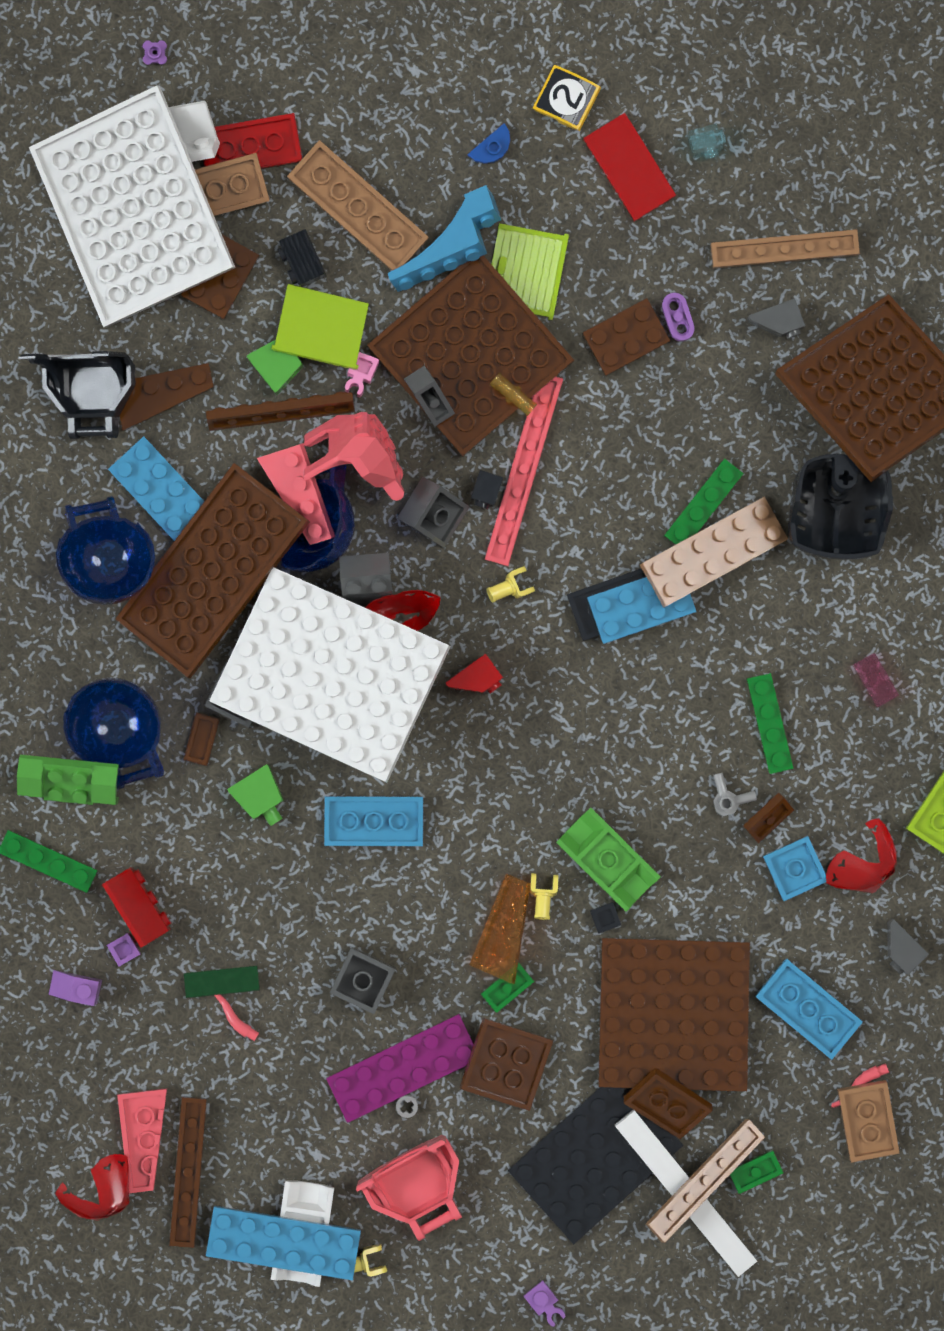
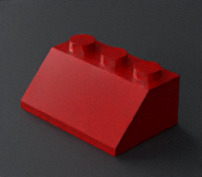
M131 867L106 881L102 886L140 948L170 931L171 929L168 925L171 924V920L165 911L160 913L155 905L159 901L152 890L147 892L143 885L146 880L140 870H134Z

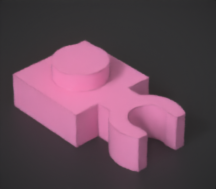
M361 352L358 354L356 365H359L358 370H348L347 374L352 379L348 380L345 385L346 393H349L352 386L358 387L357 397L359 398L364 393L363 382L371 384L379 365V359Z

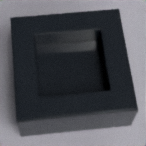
M613 902L590 910L598 934L621 926Z

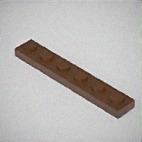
M337 392L334 395H313L303 399L289 398L280 402L265 401L257 405L242 404L234 408L225 409L218 407L211 411H206V418L209 430L214 431L355 412L352 392Z
M182 1097L169 1246L195 1247L207 1098Z

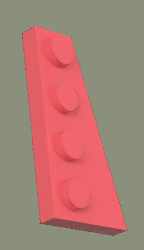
M304 443L257 458L281 499L310 521L302 532L308 543L312 545L335 537L315 476L307 481L303 480L304 468L311 465Z
M167 1088L117 1095L124 1155L128 1157L129 1193L154 1190Z

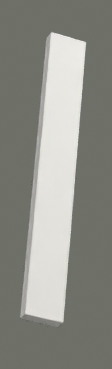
M635 1110L629 1112L615 1124V1127L673 1196L689 1179L688 1175ZM707 1199L690 1216V1219L738 1277L757 1262Z

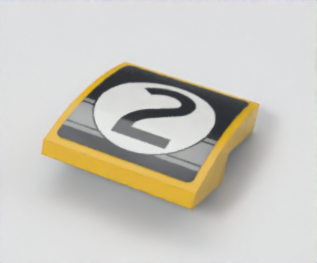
M554 65L533 109L540 114L556 119L567 127L580 131L601 87L571 71Z

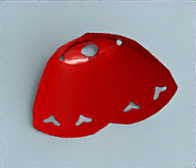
M410 590L396 595L381 597L368 604L365 608H369V610L391 620H394L396 614L399 613L407 615L419 612L420 615L418 617L415 615L404 623H400L418 631L427 626L440 606L441 598L427 591Z
M879 818L870 820L865 824L869 829L877 825L876 832L872 831L877 840L880 863L867 862L844 850L838 853L831 861L826 873L827 884L839 889L875 893L895 872L897 855L894 842L886 825ZM844 859L845 867H838L839 864H842V860ZM833 874H835L836 878L838 879L834 882L832 881V879H834Z
M122 1154L109 1155L99 1160L93 1169L90 1168L98 1190L99 1204L82 1200L71 1192L70 1194H63L64 1191H67V1187L63 1182L55 1193L60 1203L79 1217L99 1221L112 1216V1214L115 1215L125 1209L130 1203L128 1157ZM118 1161H120V1162L125 1161V1163H124V1165L122 1166L120 1163H118ZM111 1164L110 1170L103 1169L104 1167H108V1165Z

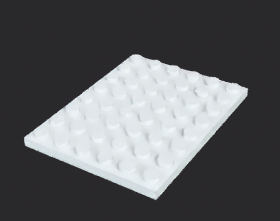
M160 86L152 87L29 147L103 327L107 328L235 268Z
M273 568L266 579L209 701L387 783L450 646L279 569Z

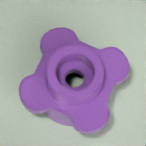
M148 40L143 43L145 50L143 62L146 65L151 63L163 65L167 62V57L165 56L167 44L164 41L160 40L157 43H152Z

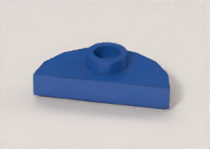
M505 123L467 154V156L473 161L483 164L495 163L502 159L508 151L510 144V134Z

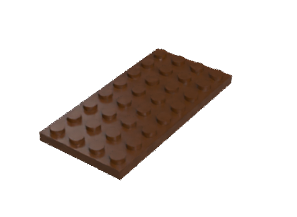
M233 463L116 617V620L186 677L191 679L265 582L270 571L278 565L310 521L245 470Z

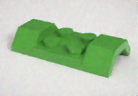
M20 755L17 771V795L44 797V800L89 805H93V803L116 805L119 798L117 797L119 764Z
M591 807L556 842L626 912L661 877Z

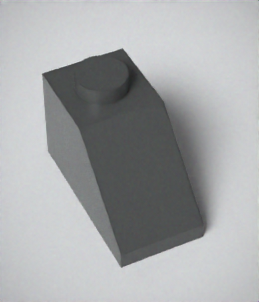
M795 298L747 317L748 323L778 337L786 335L787 339L800 335V330L805 327Z
M425 366L404 378L434 427L455 414Z
M890 918L887 921L888 957L892 960L889 965L898 974L904 972L909 975L929 954L894 919Z

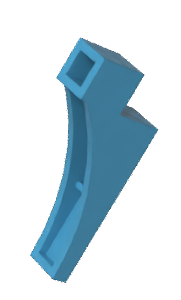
M487 185L464 194L465 200L444 232L417 257L388 273L390 282L398 292L410 289L415 284L431 280L436 275L454 270L459 265L475 261L480 256L487 254L480 229L490 227L494 223L501 221L494 196Z

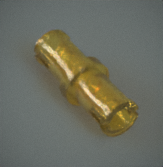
M500 372L489 384L506 397L505 401L508 403L512 402L526 416L537 405L536 402H533L520 391L521 387L518 385L514 386Z

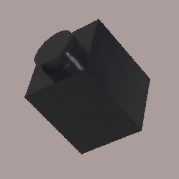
M480 470L471 496V500L475 501L474 505L487 510L489 506L494 507L503 477Z

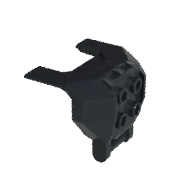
M93 351L92 354L74 355L21 354L18 359L29 360L31 364L42 367V388L60 412L68 418V436L70 439H79L81 436L118 437V417L136 386L135 365L125 352ZM81 418H105V426L81 427Z

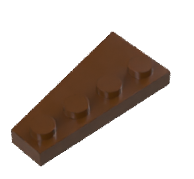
M209 363L135 378L136 386L120 414L122 430L126 431L176 405L213 389L214 385Z

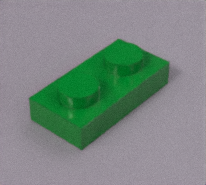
M518 962L485 989L481 995L497 1013L529 987L534 980Z
M770 1150L738 1165L730 1174V1177L738 1193L741 1194L783 1174V1171L773 1150Z

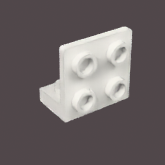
M206 101L169 107L191 162L215 158L220 143Z

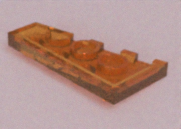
M506 874L469 965L511 984H515L531 884Z

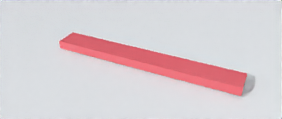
M555 377L532 397L485 560L505 566L509 565L563 382L562 378Z

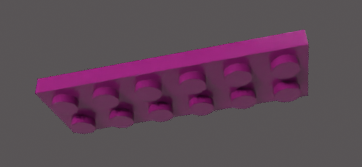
M457 1014L327 1077L326 1080L346 1122L349 1123L466 1066L474 1043L460 1014Z

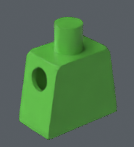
M276 340L248 354L246 357L274 393L278 395L304 366L298 359V356L273 351L271 348L272 344L275 345Z
M268 764L227 789L253 819L263 814L270 826L283 819L275 806L284 800Z

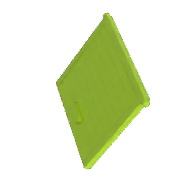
M499 223L491 265L535 315L548 317V320H553L569 234H564L563 236Z
M288 284L275 345L272 344L271 349L277 352L358 370L359 365H356L369 303Z

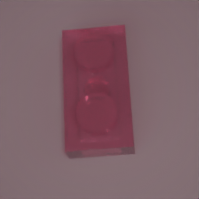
M875 653L853 664L855 671L876 707H880L899 696Z

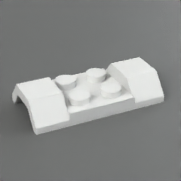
M298 1180L285 1181L280 1216L329 1224L334 1187ZM272 1267L271 1280H291L320 1287L321 1275Z

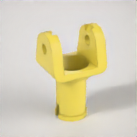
M525 566L508 573L506 581L486 589L492 603L509 595L518 599L535 592L534 586L520 591L514 576L527 571Z
M531 873L530 893L536 897L535 919H550V901L558 891V875H553L552 890L536 889V874Z
M381 1244L367 1246L362 1249V1253L356 1258L354 1273L364 1270V1273L367 1272V1275L372 1277L387 1272L386 1266L369 1269L366 1255L381 1251Z

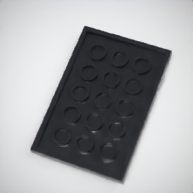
M599 1087L508 1169V1172L573 1245L653 1174L615 1127L618 1121L633 1110L624 1104V1096L633 1088ZM636 1112L671 1156L684 1146L677 1137Z

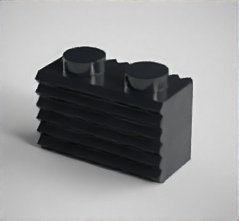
M306 229L279 241L281 247L277 250L282 261H288L291 270L287 272L293 285L298 283L299 287H305L327 277Z

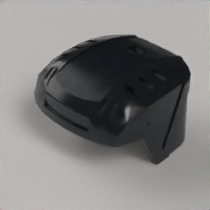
M826 454L808 460L798 472L793 482L788 530L789 540L794 547L813 556L829 559L855 560L877 555L884 544L893 511L892 481L889 471L887 470L870 482L845 454ZM833 487L836 492L841 493L843 495H834L831 488ZM800 499L806 501L807 505L800 503ZM876 506V509L865 510V507ZM797 512L806 515V518L797 515ZM865 520H875V522L866 524L864 522ZM798 525L805 527V530L798 528ZM871 532L872 535L864 536V533Z

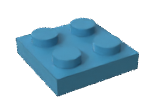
M808 836L763 856L783 901L826 882V874Z

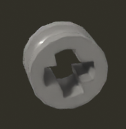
M411 1095L400 1097L396 1103L397 1113L404 1118L414 1116L418 1110L417 1100ZM403 1100L407 1103L413 1102L414 1105L411 1106L412 1112L409 1113L407 1110L401 1111L400 1108L403 1106L401 1102Z

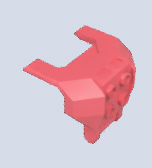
M359 412L354 415H337L305 434L304 445L307 447H311L329 438V452L321 459L304 468V481L332 467L352 464L363 479L374 487H383L392 500L398 501L403 498L404 488L401 485L403 470L396 459L394 451L396 448L387 430L375 414Z
M444 1135L435 1137L376 1168L358 1181L356 1190L357 1192L363 1191L371 1208L399 1221L408 1223L418 1241L426 1238V1234L455 1219L457 1221L462 1218L453 1200L459 1158ZM444 1204L448 1206L449 1211L421 1226L416 1220Z

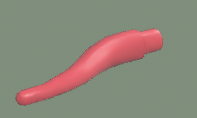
M214 995L222 1005L227 1021L233 1029L243 1037H248L255 1041L259 1032L240 1020L222 995Z
M886 1063L864 1071L855 1079L852 1086L866 1084L889 1073ZM836 1101L831 1106L833 1108L840 1106V1102Z

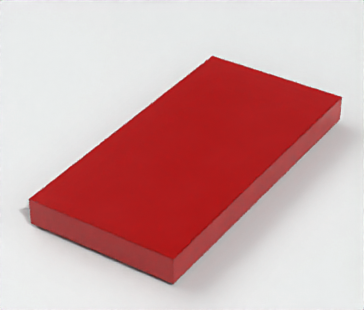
M291 113L216 126L215 131L220 145L215 158L204 159V166L256 152L261 169L299 163L302 160L295 114Z
M625 113L583 138L634 222L676 197L672 187Z

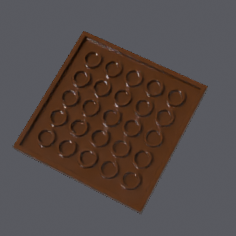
M484 255L475 261L459 265L367 345L421 409V405L404 378L423 366L427 368L455 412L454 415L438 424L437 428L462 457L574 362L569 353Z
M889 294L776 370L775 375L870 482L944 431V354Z
M602 938L598 1087L634 1088L650 1072L657 1068L690 1090L747 1091L750 943Z

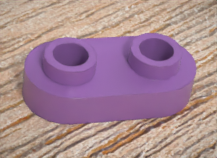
M670 293L662 302V311L672 338L676 341L684 342L693 335L694 323L686 299L679 293ZM671 302H676L679 308L674 311L670 309L669 305ZM679 325L685 326L686 332L680 334L677 331V327Z

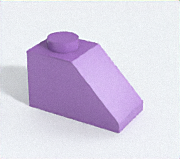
M54 970L49 995L71 1002L95 1006L98 1002L102 980Z

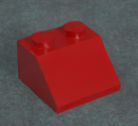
M484 654L447 681L446 685L452 689L478 693L488 691L491 694L502 686L499 681L503 677L488 656Z

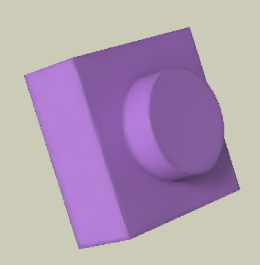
M130 933L107 945L118 966L141 954Z

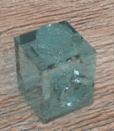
M717 123L688 131L687 134L693 159L702 156L705 159L719 156L718 152L723 149V144L726 143L724 132L722 129L718 130Z

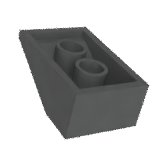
M389 553L339 556L341 589L344 599L365 608L376 599L393 595Z

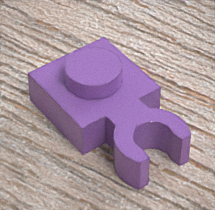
M543 1280L523 1295L539 1316L545 1311L547 1321L551 1326H555V1322L551 1318L554 1313H559L563 1319L565 1318L564 1311L553 1305L558 1299Z

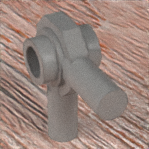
M723 772L713 775L718 791L713 803L715 811L720 815L734 814L739 805L757 800L755 791L735 795L728 791Z

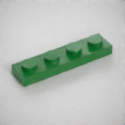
M724 458L664 536L676 545L698 533L744 473Z
M771 673L748 678L747 684L769 774L794 769Z
M10 830L7 831L0 846V854L88 893L98 870Z

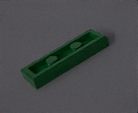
M258 966L184 973L186 998L260 991Z

